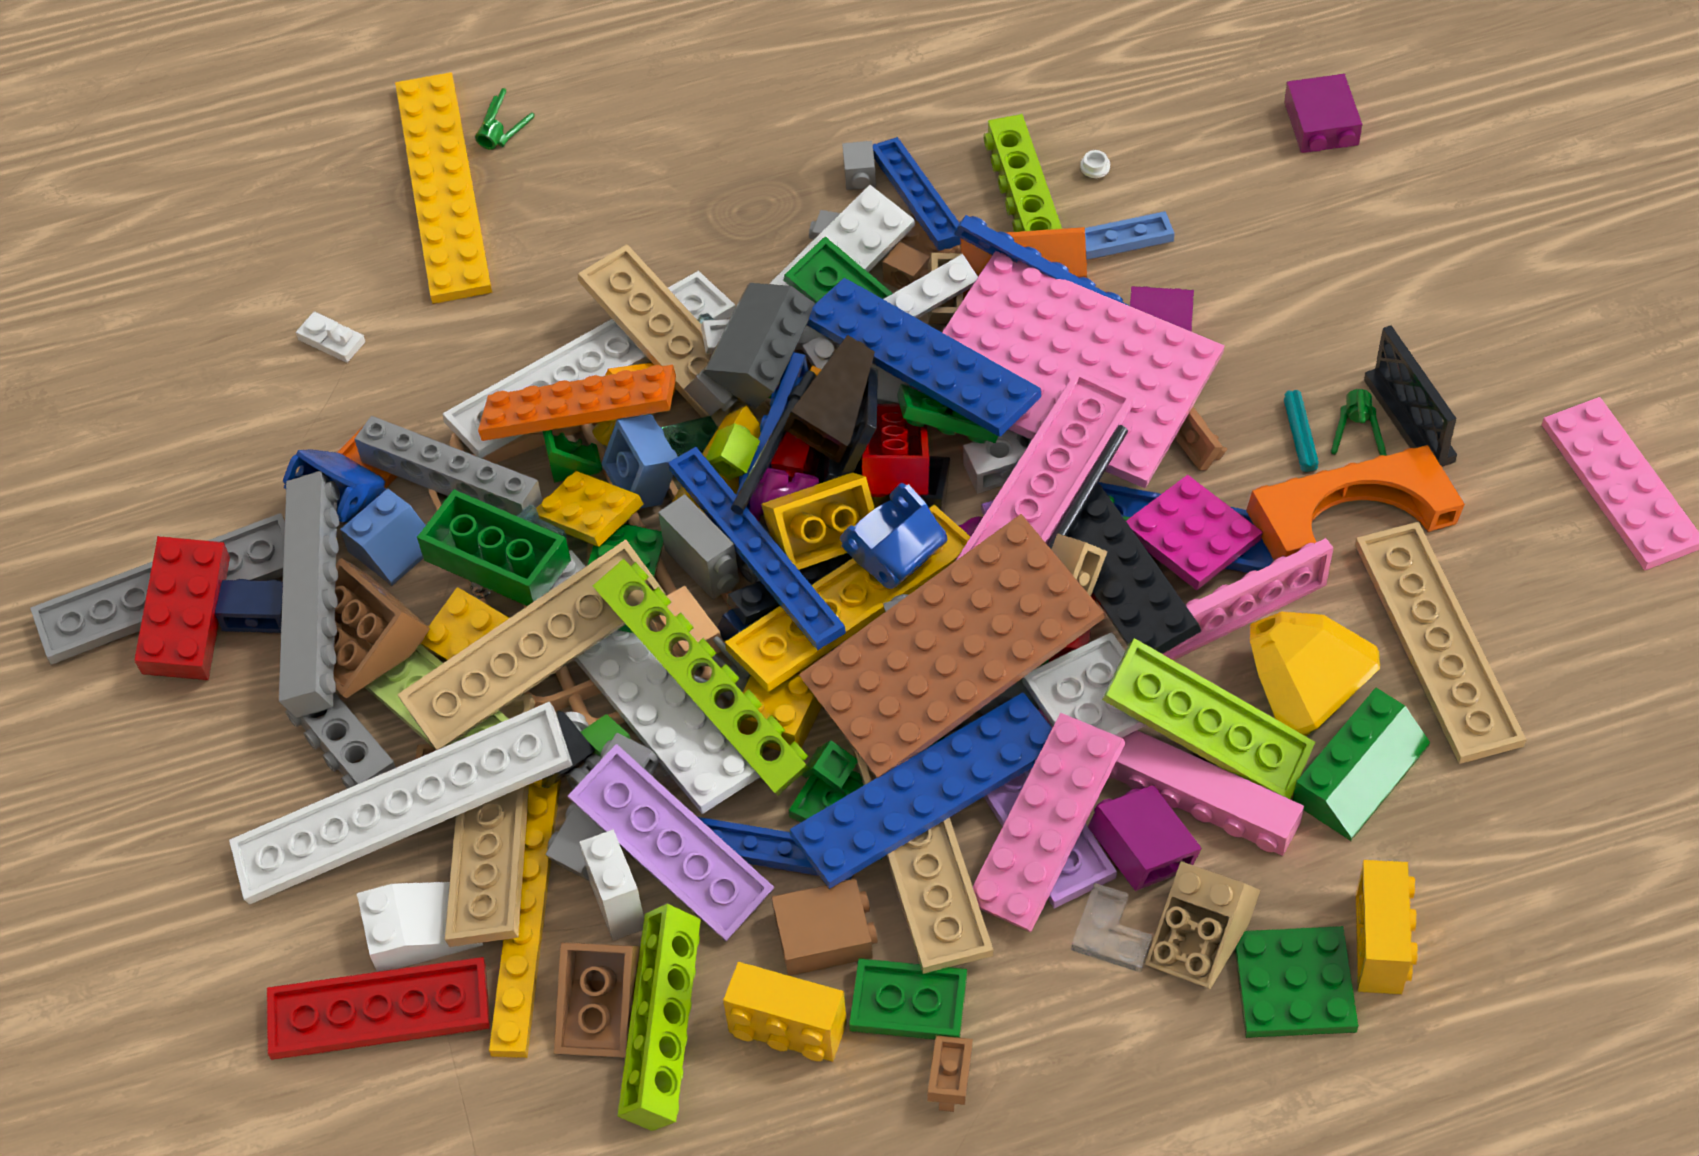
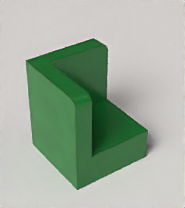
M830 740L816 749L807 763L809 768L802 776L807 779L812 775H816L837 791L842 788L858 762L854 756Z

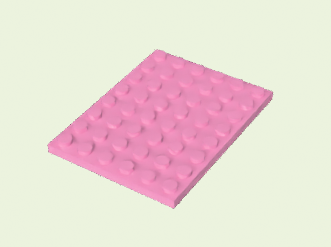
M997 251L994 252L942 332L1041 388L1042 397L1008 429L1031 440L1038 432L1077 369L1135 396L1134 405L1121 424L1127 428L1128 433L1105 472L1145 489L1223 355L1225 347L1220 343L1065 279L1052 278L1019 260L1017 263L1013 262L1007 255Z

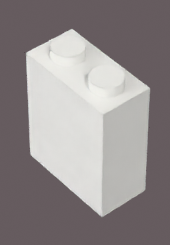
M614 829L580 841L589 881L612 940L615 941L643 930L644 915L638 888Z

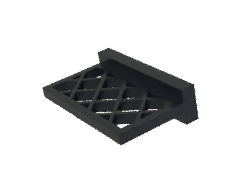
M1392 325L1384 327L1382 329L1375 369L1365 372V383L1410 448L1428 445L1441 467L1456 462L1457 453L1451 446V440L1457 418Z
M870 368L852 438L840 463H837L825 455L823 482L852 472L859 474L860 459L877 428L878 369Z

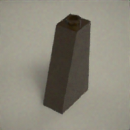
M847 335L791 410L784 430L835 462L840 463L852 438L875 351Z

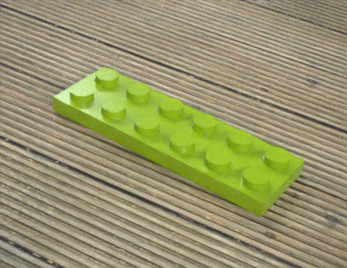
M1135 638L1129 643L1102 698L1108 704L1220 768L1288 799H1291L1296 781L1300 778L1315 745V741Z

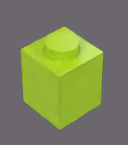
M734 423L717 431L706 459L719 474L728 480L734 479L747 473L760 440L751 435V432L746 427Z

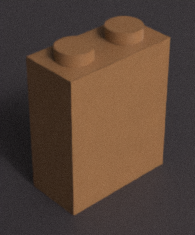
M856 879L843 881L830 889L827 885L772 896L773 911L788 976L857 962L859 958H873L872 944L878 943L874 922L867 923L865 913L870 912L866 891L859 892Z

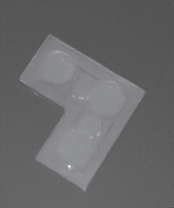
M1094 883L1075 933L1071 950L1141 973L1152 942V935L1119 925L1128 902V893Z

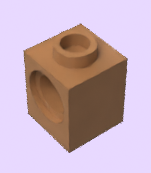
M899 242L883 260V281L898 289L904 288L928 274L930 256Z

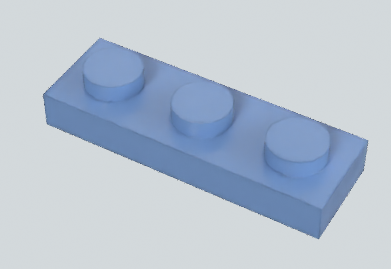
M1166 211L1085 228L1086 260L1174 242L1175 233Z

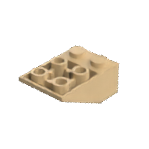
M1181 861L1145 965L1211 989L1248 927L1261 890Z

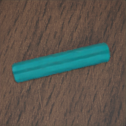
M1297 389L1293 391L1288 390L1284 394V403L1300 468L1303 472H1314L1318 469L1319 461L1302 394Z

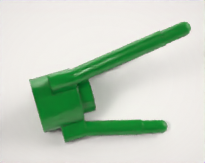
M505 88L501 89L498 96L493 97L483 123L475 135L477 143L488 150L495 149L497 144L504 147L514 134L535 117V114L531 112L504 134L503 125L495 117L507 90Z
M1364 389L1350 391L1346 395V405L1340 407V419L1333 440L1331 454L1335 455L1337 453L1347 418L1350 417L1356 423H1365L1368 419L1370 420L1379 454L1387 456L1376 417V408L1372 406L1371 393Z

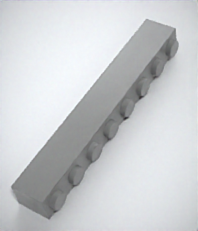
M321 471L286 481L279 702L296 718L333 708V693L336 691L333 676L334 664L336 663L334 636L337 634L335 608L338 605L335 594V581L338 579L336 553L339 551L336 539L337 526L339 525L337 500L340 498V492L336 483L330 481Z

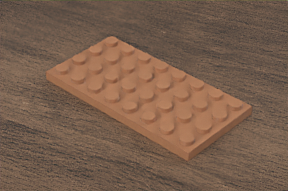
M1020 514L800 673L799 676L874 776L879 778L924 751L1103 620L1105 615L1025 517Z

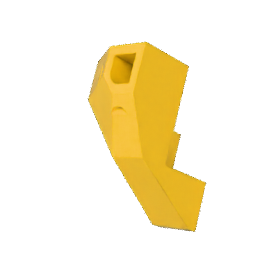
M1281 611L1250 624V644L1258 676L1274 717L1304 736L1320 727L1380 669V657L1377 646L1325 615Z

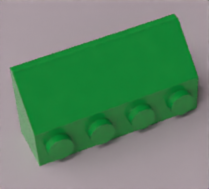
M1376 687L1296 781L1293 801L1304 805L1303 810L1351 841L1429 747L1430 741L1407 707Z

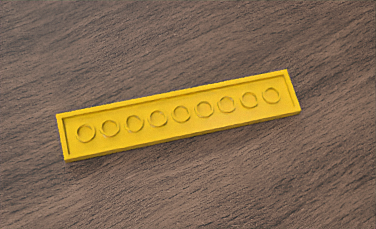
M449 72L395 82L432 304L492 293L453 74Z

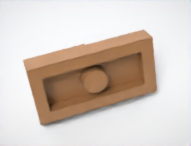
M1192 407L1175 439L1198 470H1208L1212 462L1220 460L1228 450L1218 441L1219 437L1211 432L1197 410Z
M936 1035L927 1101L939 1102L940 1111L954 1112L955 1104L965 1105L973 1039Z

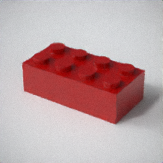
M877 404V428L861 457V475L867 479L871 496L884 497L887 494H891L900 483L906 486L909 484L919 496L928 495L929 447L927 425L918 427L908 423L902 416L899 404Z
M157 536L134 659L141 674L209 680L219 624L215 615V609L222 580L227 579L230 556L224 542Z

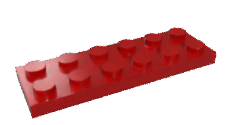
M484 957L267 987L268 1055L271 1060L490 1029L487 973Z

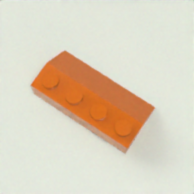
M1085 227L1005 232L1014 238V242L1019 245L1032 247L1042 254L1041 257L1046 260L1059 262L1065 265L1073 275L1087 278ZM960 238L961 253H963L979 277L992 255ZM970 289L963 292V300L970 291Z

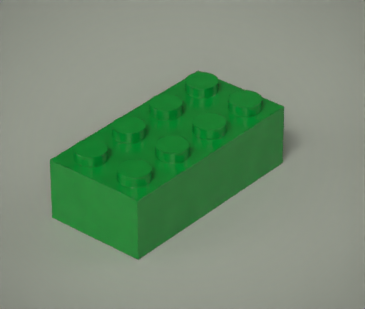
M453 489L417 536L424 561L526 606L548 593L571 562L566 537Z

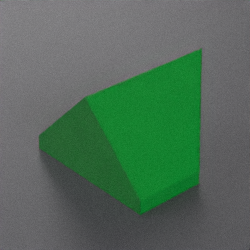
M552 430L542 431L554 483L564 481L575 471L586 475H593L603 470L596 444L591 443L587 447L581 445L582 439L573 442L569 441L562 432L556 436L552 434Z

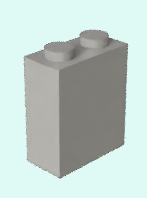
M684 494L658 512L664 548L714 600L722 593L731 591L739 582L734 543Z

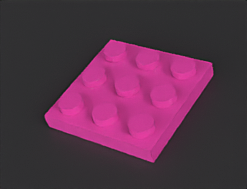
M1188 474L1126 521L1147 552L1195 590L1201 588L1259 542L1263 533Z

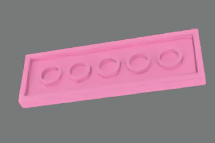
M1601 397L1543 418L1542 427L1644 570L1699 550V531Z
M1326 538L1315 544L1308 543L1298 552L1288 557H1279L1271 565L1259 571H1251L1235 583L1222 585L1212 594L1202 599L1189 601L1186 606L1199 623L1201 632L1163 653V655L1174 661L1326 586L1333 546Z
M1063 713L1059 714L973 884L980 910L1030 933L1032 932L1125 745L1123 738Z

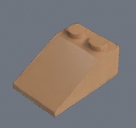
M561 942L554 1054L625 1058L640 946Z

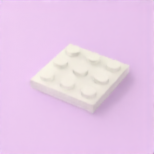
M1112 632L1034 669L1023 677L1022 683L1052 726H1054L1060 713L1121 738L1147 726L1102 700L1125 653L1124 648Z

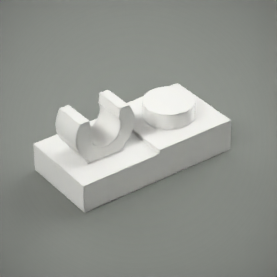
M313 312L296 331L299 341L346 363L365 343L364 335L317 312Z

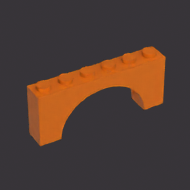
M1426 445L1419 448H1408L1388 456L1380 455L1372 460L1360 463H1350L1344 467L1329 471L1322 470L1314 475L1302 478H1291L1286 482L1271 486H1261L1252 490L1246 512L1253 524L1263 532L1261 538L1272 558L1276 560L1279 557H1288L1298 552L1308 543H1317L1312 531V521L1326 509L1340 503L1369 500L1390 504L1416 518L1427 532L1456 525L1465 504L1430 447Z

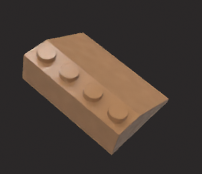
M340 558L336 564L338 579L335 581V594L338 605L335 608L337 634L334 636L336 663L334 664L333 678L336 690L342 696L348 698L409 658L423 642L430 628L368 573Z

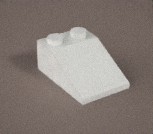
M450 882L396 883L357 893L369 954L377 972L400 969L483 946V943L449 947L446 943L445 930Z

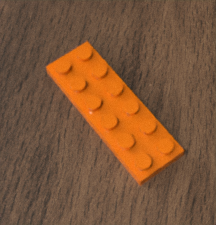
M653 365L643 370H623L613 375L601 377L593 375L583 380L571 382L563 380L553 385L541 387L528 386L522 390L495 392L492 395H488L478 429L482 441L670 411L676 379L674 366Z

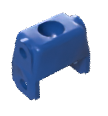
M314 449L298 450L297 454L291 458L283 478L284 489H286V481L318 471L323 472L330 481H334L338 486L340 498L337 500V514L340 522H349L386 490L384 488L385 481L381 476L345 455Z
M900 483L892 491L890 501L872 510L855 526H849L840 536L841 546L854 561L889 589H893L931 558L948 540L945 530L937 522L927 504L909 484L906 486L903 483Z

